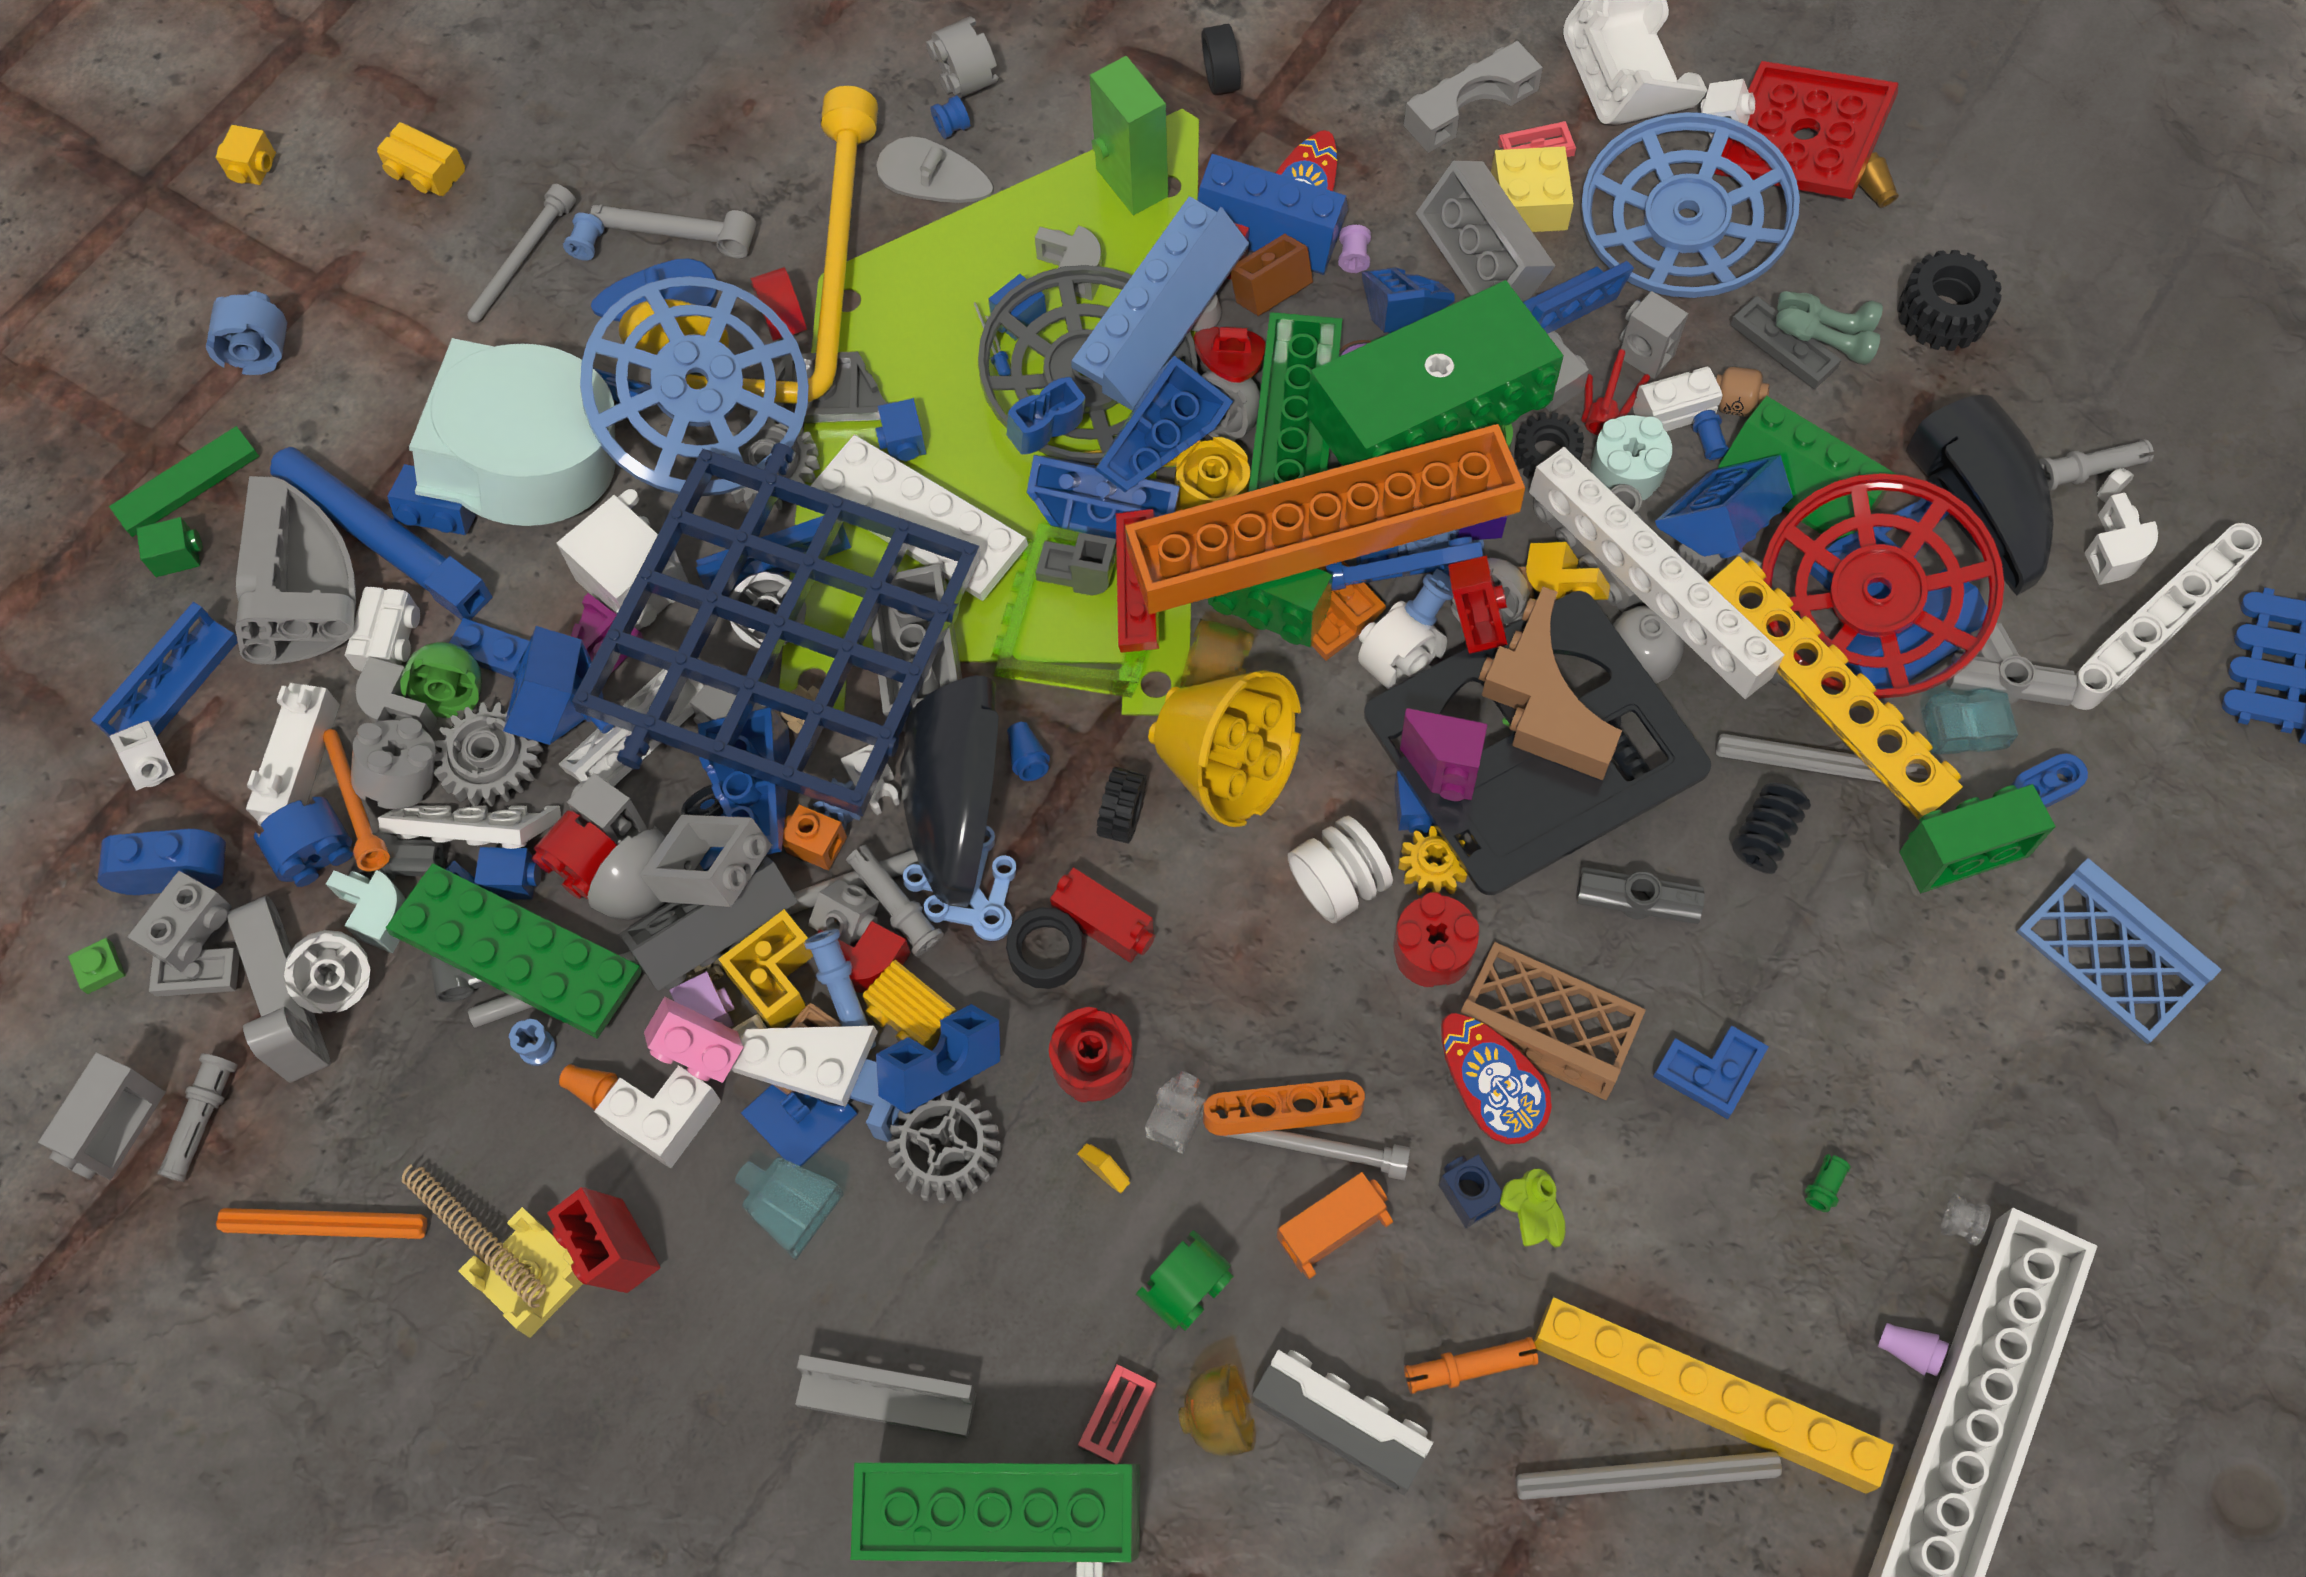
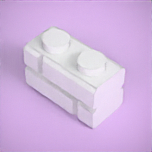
M1707 366L1693 370V373L1686 372L1639 386L1633 410L1637 416L1658 418L1663 424V429L1670 431L1693 424L1694 417L1700 412L1714 410L1717 413L1718 405H1720L1723 395L1711 369Z
M376 587L364 588L354 621L353 635L348 641L345 657L354 669L362 671L369 657L400 666L402 662H406L409 659L411 645L408 640L412 628L418 626L420 621L419 607L410 594L404 590H384L383 588Z

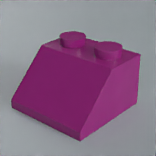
M1406 708L1400 750L1432 793L1440 794L1441 797L1451 801L1472 800L1487 724Z

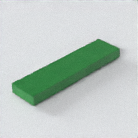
M235 426L116 501L109 508L129 535L134 537L137 535L136 528L156 523L252 462L259 455L238 427Z

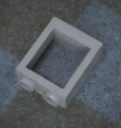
M681 815L640 873V877L660 902L732 907L772 844L752 818ZM710 847H724L708 871L695 870Z
M96 1052L38 1143L52 1150L49 1159L67 1167L72 1172L89 1180H92L95 1173L111 1180L166 1092L133 1069Z

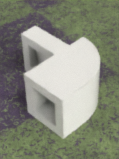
M2125 492L2111 495L2101 509L2098 516L2106 532L2097 534L2084 553L2099 585L2132 576L2153 551L2158 540L2156 522L2140 524L2138 511L2131 505Z

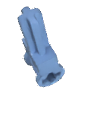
M1438 568L1432 575L1427 574L1424 577V586L1416 598L1409 600L1405 605L1406 612L1423 625L1434 626L1437 621L1436 614L1446 600H1452L1454 597L1449 570L1441 571Z

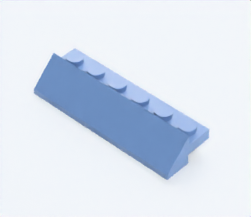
M1190 196L1187 198L1071 361V368L1100 384L1103 394L1132 411L1249 246V242L1222 207L1216 212Z

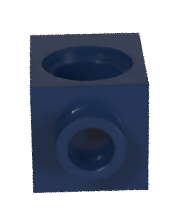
M1479 1154L1469 1160L1465 1156H1461L1443 1168L1445 1174L1441 1177L1439 1187L1465 1228L1502 1208L1500 1205L1502 1190ZM1472 1180L1479 1185L1481 1193L1477 1196H1467L1460 1190L1459 1182Z

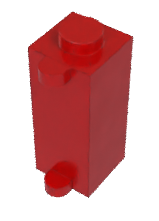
M1074 867L1068 875H1063L1059 880L1057 890L1050 898L1051 907L1069 914L1078 924L1080 931L1132 963L1138 953L1144 955L1149 950L1155 939L1152 917Z

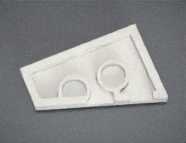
M874 1026L746 1029L741 1039L743 1049L731 1069L733 1072L846 1107L878 1031Z

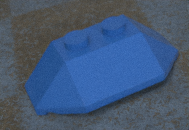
M1398 267L1362 272L1371 320L1384 333L1388 332L1390 334L1446 308L1455 301L1454 293L1440 282L1421 275L1405 274V270Z
M1040 455L1033 456L1027 493L1060 537L1077 540L1080 532L1116 539V513L1153 509L1155 516L1158 517L1176 511L1181 486L1147 477L1127 492H1123L1095 470L1096 465Z

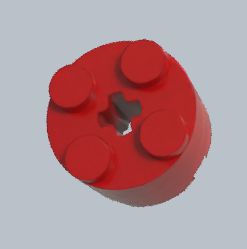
M567 810L534 847L536 854L532 857V860L547 873L555 871L565 880L561 885L577 899L582 897L588 899L590 885L597 870L617 844L591 822H588L585 827L575 822L580 815Z
M1431 892L1413 901L1400 915L1395 932L1393 948L1399 970L1410 981L1423 987L1456 983L1468 972L1472 964L1479 940V924L1465 905L1451 897ZM1429 939H1438V941L1433 944L1429 942Z
M1092 1007L1076 1009L1059 1020L1052 1034L1048 1049L1053 1075L1059 1086L1079 1102L1105 1100L1122 1090L1132 1077L1134 1065L1132 1039L1125 1023L1111 1012L1109 1014ZM1092 1050L1098 1057L1090 1059L1088 1056L1085 1057V1052Z

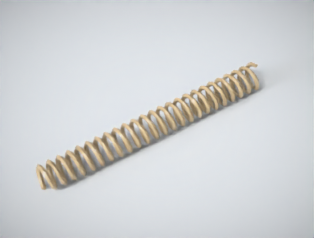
M412 1164L407 1166L402 1174V1183L407 1185V1188L412 1190L434 1214L438 1215V1218L443 1220V1223L448 1225V1228L453 1230L466 1245H469V1248L474 1250V1253L479 1255L480 1259L484 1260L485 1264L490 1266V1269L501 1277V1280L506 1281V1284L514 1292H517V1295L522 1297L523 1301L527 1302L530 1308L540 1307L539 1304H532V1302L544 1294L546 1285H540L541 1280L535 1279V1274H530V1269H524V1264L519 1263V1259L514 1258L513 1253H508V1248H503V1243H498V1238H492V1233L487 1232V1228L482 1227V1223L477 1222L476 1217H471V1212H466V1207H461V1203L456 1202V1198L451 1197V1193L446 1192V1188L441 1187L440 1182H435V1177H430V1173L425 1172L424 1167L416 1168L406 1180V1173L413 1167ZM421 1170L422 1173L415 1180L411 1181L414 1174ZM426 1175L427 1178L420 1185L416 1186L417 1182ZM432 1180V1183L425 1190L421 1191L422 1187ZM437 1185V1188L430 1195L426 1196L427 1192ZM442 1190V1193L435 1200L431 1201L432 1197ZM447 1195V1198L440 1205L436 1206L438 1201ZM450 1200H452L451 1205H449L445 1210L441 1211L442 1208H443ZM457 1205V1209L447 1216V1213ZM462 1210V1214L452 1221L453 1217ZM468 1215V1218L461 1225L457 1226L459 1221ZM473 1220L471 1226H469L466 1230L462 1231L465 1225ZM478 1225L477 1230L468 1236L469 1232ZM483 1230V1234L477 1240L473 1241L475 1236ZM486 1236H489L486 1242L478 1246L482 1239H484ZM494 1241L493 1245L489 1249L484 1251L485 1247L490 1242ZM500 1246L493 1255L489 1256L493 1249ZM505 1251V1253L503 1254V1256H502L500 1259H498L497 1261L494 1262V1260L496 1259V1257H497L501 1252ZM510 1256V1259L504 1265L499 1267L503 1260ZM515 1261L514 1266L505 1272L507 1267ZM518 1267H521L514 1276L510 1277ZM526 1272L525 1276L521 1280L516 1282L519 1276ZM532 1277L531 1280L525 1286L522 1287L523 1283L528 1278ZM537 1282L536 1286L527 1293L528 1289ZM540 1288H542V1290L540 1291V1293H539L538 1295H536L535 1297H533V1295L536 1293V1291H538Z

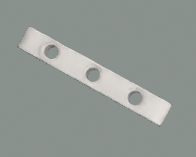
M2234 524L2215 542L2210 543L2108 638L2076 674L2077 688L2071 705L2082 710L2093 709L2114 689L2117 690L2239 573L2261 545L2262 538L2258 530L2249 524ZM2085 683L2092 685L2094 689L2088 687Z

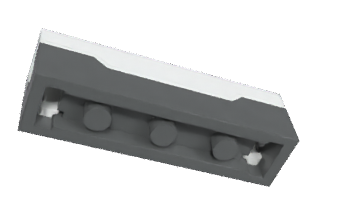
M1278 1350L1271 1361V1365L1268 1366L1252 1394L1251 1403L1402 1495H1405L1434 1443L1426 1438L1428 1432L1411 1420L1404 1419L1403 1423H1400L1387 1415L1389 1408L1380 1401L1370 1396H1366L1362 1400L1350 1393L1349 1389L1351 1386L1338 1376L1327 1373L1326 1377H1323L1310 1369L1312 1362L1303 1355L1293 1350H1289L1288 1354Z

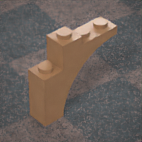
M1542 587L1538 599L1530 598L1522 617V620L1527 622L1524 631L1516 630L1509 649L1499 646L1495 658L1487 657L1479 676V680L1485 681L1482 696L1517 709L1510 725V730L1516 732L1512 746L1603 780L1622 730L1613 727L1592 713L1578 700L1562 677L1555 661L1550 636V621L1557 591Z

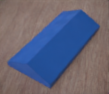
M1970 582L1964 583L1963 606L1958 621L1954 626L1968 634L1982 627L1988 609L1978 588ZM1951 587L1929 591L1923 611L1944 621L1950 606ZM1912 624L1906 630L1896 634L1900 653H1906L1919 647L1930 639L1933 634ZM1858 633L1846 648L1851 652L1864 656L1884 657L1879 637ZM1944 640L1939 647L1927 656L1904 665L1908 682L1961 648ZM1851 663L1845 664L1855 676L1859 673L1866 676L1875 688H1893L1887 668L1878 669L1862 667Z

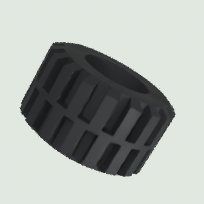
M1942 250L1937 251L1934 257L1930 254L1923 257L1921 263L1918 262L1914 266L1899 298L1897 312L1901 313L1899 317L1901 325H1907L1905 331L1910 336L1916 335L1918 337L1917 342L1922 345L1927 342L1932 344L1931 348L1937 350L1942 346L1947 351H1954L1957 345L1963 349L1969 347L1971 342L1976 343L1982 334L1985 333L2002 297L1999 294L2002 289L2001 282L1995 281L1997 274L1994 270L1987 269L1988 263L1984 260H1975V255L1970 253L1961 255L1959 250H1951L1950 254ZM1939 296L1949 297L1958 302L1960 305L1950 304L1942 300Z

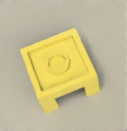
M522 1207L507 1222L515 1232L503 1243V1248L507 1247L508 1253H513L514 1258H518L519 1263L524 1264V1269H530V1274H535V1279L541 1280L540 1285H546L544 1294L532 1302V1304H539L540 1307L530 1308L528 1303L524 1302L522 1297H519L517 1292H514L506 1284V1281L501 1280V1277L496 1275L495 1271L491 1270L490 1266H487L477 1256L470 1258L458 1271L474 1287L483 1292L504 1313L503 1316L518 1331L531 1338L583 1283L577 1279L572 1271L571 1264L573 1260L567 1249L563 1248L556 1241L555 1237ZM505 1251L501 1252V1253L496 1257V1259L494 1260V1262L497 1261L498 1259H500V1258L503 1256V1254L505 1253ZM510 1256L503 1260L499 1267L504 1265L510 1259ZM515 1261L507 1267L505 1272L514 1266ZM518 1267L510 1277L514 1276L521 1267ZM526 1272L521 1274L519 1278L516 1280V1282L521 1280L525 1276ZM532 1277L528 1278L523 1283L522 1287L525 1286L531 1280ZM537 1282L528 1289L527 1293L536 1286ZM540 1288L538 1291H536V1293L533 1295V1297H535L536 1295H538V1294L540 1293V1291L542 1290V1288Z

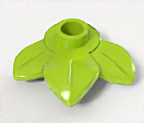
M1536 1168L1527 1171L1520 1179H1512L1507 1182L1502 1191L1500 1205L1511 1212L1518 1213L1523 1245L1532 1246L1547 1239L1555 1248L1560 1247L1565 1237V1220L1556 1202V1186L1551 1176L1546 1171Z

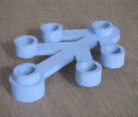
M986 826L985 835L990 840L983 843L976 884L969 902L973 909L950 906L942 903L935 895H932L924 903V912L926 918L931 922L938 923L944 920L973 927L974 932L980 938L987 941H997L1004 938L1012 927L1011 913L1004 904L1010 881L1016 876V863L1013 858L1006 855L999 856L993 861L992 873L995 881L988 901L979 888L988 852L995 845V833L992 828ZM912 864L904 870L903 881L908 890L913 892L921 890L932 891L920 865ZM1001 865H1007L1011 868V871L1000 873L997 869ZM912 874H919L922 876V879L919 882H911L908 880L909 876H911ZM935 904H939L944 908L940 913H932L929 910ZM994 915L999 918V921L995 924H988L985 922V918Z

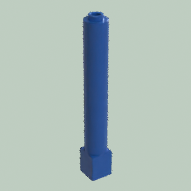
M288 447L278 451L273 456L270 466V473L273 477L286 481L319 506L329 519L429 591L436 602L461 620L463 618L471 620L493 598L480 577L451 556L446 558L298 449Z

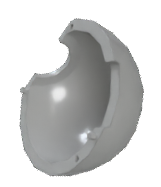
M654 826L653 829L645 830L632 838L628 835L623 841H618L619 844L600 865L591 882L587 896L591 908L612 919L634 920L650 915L666 903L660 902L640 877V873L666 837L662 830Z

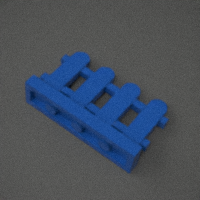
M2264 587L2262 593L2250 592L2246 594L2240 606L2241 611L2246 616L2257 618L2256 625L2244 624L2240 626L2234 637L2238 647L2251 651L2250 658L2237 657L2232 660L2228 668V675L2232 680L2245 683L2244 690L2234 689L2228 691L2221 705L2226 713L2238 716L2237 723L2248 725L2250 719L2278 724L2281 725L2280 732L2290 734L2293 728L2301 729L2299 743L2306 744V703L2298 702L2300 694L2306 695V669L2304 668L2306 661V598L2302 601L2275 596V589ZM2273 621L2299 626V632L2294 633L2268 628V622ZM2262 654L2293 659V665L2261 660ZM2256 686L2286 691L2287 698L2283 699L2255 693Z

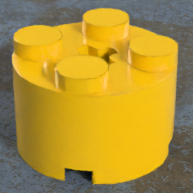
M1213 437V440H1199L1179 454L1177 458L1175 485L1181 486L1177 505H1180L1183 510L1249 491L1250 466L1248 457L1238 444L1229 439Z

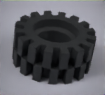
M1546 412L1539 413L1538 420L1534 416L1530 417L1527 425L1523 423L1520 427V432L1517 436L1514 459H1517L1516 466L1518 470L1524 468L1523 475L1528 479L1531 474L1534 475L1536 466L1550 457L1536 450L1535 445L1540 441L1555 442L1562 448L1565 447L1575 458L1581 461L1585 444L1583 443L1584 435L1583 432L1578 433L1579 426L1576 422L1569 426V417L1564 416L1561 421L1557 419L1558 413L1552 412L1549 419L1546 417Z
M1118 767L1112 769L1109 775V782L1107 781L1105 786V793L1102 796V805L1099 808L1097 836L1127 844L1130 843L1133 834H1135L1136 824L1139 821V814L1143 807L1142 802L1147 785L1146 774Z

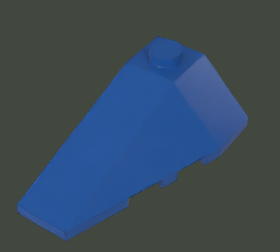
M768 707L751 711L734 747L784 765L790 753L789 727L772 708ZM725 718L699 723L698 734L715 740ZM699 757L703 769L709 776L712 783L711 788L715 797L720 802L725 817L752 818L772 844L767 854L781 852L788 789Z

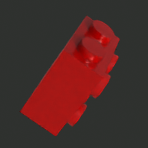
M580 1187L547 1212L554 1225L552 1228L553 1236L569 1252L573 1260L571 1264L572 1271L577 1279L585 1285L628 1293L661 1268L621 1198Z

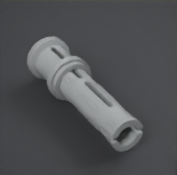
M2143 439L2139 442L2087 454L2071 451L2066 457L2053 460L2046 457L2041 458L2039 461L2048 481L2049 491H2052L2061 484L2070 482L2082 484L2092 475L2150 463L2154 455L2144 456L2143 454L2154 452L2152 444L2147 439Z
M867 845L860 846L859 850L861 852L859 853L857 849L854 850L847 857L846 862L851 865L891 915L890 922L892 928L902 932L913 946L912 953L915 956L924 954L942 939L944 933L941 929H935L922 913L923 907L919 902L910 901L870 852Z
M201 1053L199 1061L202 1064L193 1086H188L185 1091V1098L188 1099V1102L166 1156L157 1172L160 1176L180 1182L185 1181L190 1163L212 1111L223 1103L224 1098L221 1094L230 1072H235L238 1067L237 1064L210 1054Z

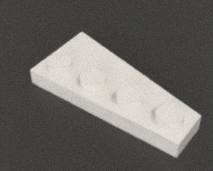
M410 806L393 809L378 817L380 833L396 834L399 839H412L424 836L431 837V840L434 842H448L458 839L466 840L468 845L477 846L491 842L502 843L503 848L515 849L524 847L527 841L555 825L561 818L560 806H545L544 811L541 813H528L527 806H510L508 810L488 813L487 806H471L457 809L451 813V806Z

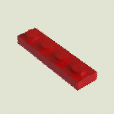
M1153 509L1116 513L1118 647L1121 653L1159 649L1158 612L1148 614L1127 551L1125 525L1155 518Z

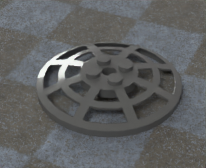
M1089 265L1064 266L1044 271L1024 280L1010 290L995 306L987 319L979 344L978 369L980 384L987 403L997 419L1006 428L1008 416L998 403L993 390H1015L1017 398L1021 400L1029 396L1026 390L1043 389L1057 379L1071 377L1085 395L1083 413H1089L1094 429L1075 428L1064 436L1076 439H1097L1102 453L1071 452L1048 444L1038 450L1039 452L1058 459L1089 464L1099 463L1113 442L1112 436H1116L1126 422L1124 420L1116 425L1108 426L1104 411L1113 407L1118 402L1103 394L1100 384L1088 377L1081 376L1078 371L1071 368L1072 359L1093 331L1082 329L1080 316L1102 319L1109 307L1096 304H1077L1073 283L1102 284L1122 290L1132 275L1107 267ZM1059 287L1062 307L1042 314L1032 321L1028 327L1010 314L1016 306L1030 296L1048 288ZM1065 319L1068 333L1056 339L1052 345L1037 335L1048 325ZM1002 325L1018 338L1011 359V376H990V350L995 334ZM1189 331L1171 358L1176 356L1180 360L1183 359L1184 363L1197 373L1195 344ZM1027 347H1030L1045 358L1043 374L1022 376V360Z

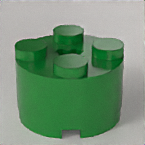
M1192 1230L1187 1237L1192 1244L1188 1246L1182 1241L1149 1277L1150 1280L1147 1284L1152 1289L1148 1292L1144 1287H1141L1135 1294L1173 1330L1179 1325L1186 1331L1205 1310L1199 1304L1202 1298L1208 1293L1214 1299L1234 1277L1228 1271L1232 1265L1195 1230Z

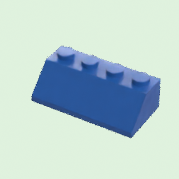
M1211 154L1197 201L1216 212L1222 207L1233 223L1249 227L1248 251L1255 252L1281 235L1287 234L1307 246L1311 271L1325 275L1348 211L1346 195L1215 154Z
M1781 455L1711 470L1655 520L1657 528L1704 557L1719 554L1720 558H1728L1743 551L1742 547L1747 542L1754 540L1756 533L1770 524L1769 520L1783 511L1782 507L1793 498Z

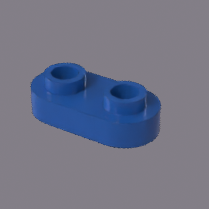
M2058 754L2022 772L2011 785H2016L2017 789L2033 784L2047 808L2078 792L2088 778V771L2083 761L2071 754ZM2057 774L2064 775L2068 782L2061 781Z

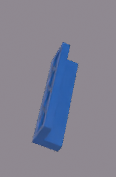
M1625 261L1603 272L1597 266L1523 303L1548 334L1616 300L1634 267Z
M824 515L761 538L806 554ZM843 523L827 556L851 548ZM728 549L696 560L698 566L696 569L706 590H709L729 551ZM748 557L732 590L749 575L763 571L782 573L787 570Z
M192 602L92 717L91 721L109 738L110 735L149 721L157 737L238 643L237 636L232 631L215 622L202 606ZM199 619L200 623L188 634L189 628ZM172 650L171 656L163 663L164 657ZM147 679L146 685L138 692V687ZM121 709L120 715L110 725L108 723L110 719Z

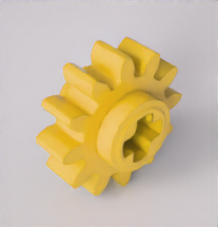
M1434 826L1430 827L1428 837H1423L1422 833L1417 830L1414 831L1413 844L1409 842L1403 843L1401 852L1404 857L1399 859L1398 869L1408 870L1404 877V884H1412L1416 881L1418 883L1417 895L1419 896L1425 892L1426 888H1431L1432 892L1440 894L1442 887H1445L1446 891L1450 894H1454L1457 887L1456 881L1465 882L1467 873L1443 837L1437 836V830ZM1459 840L1460 844L1464 848L1465 841Z

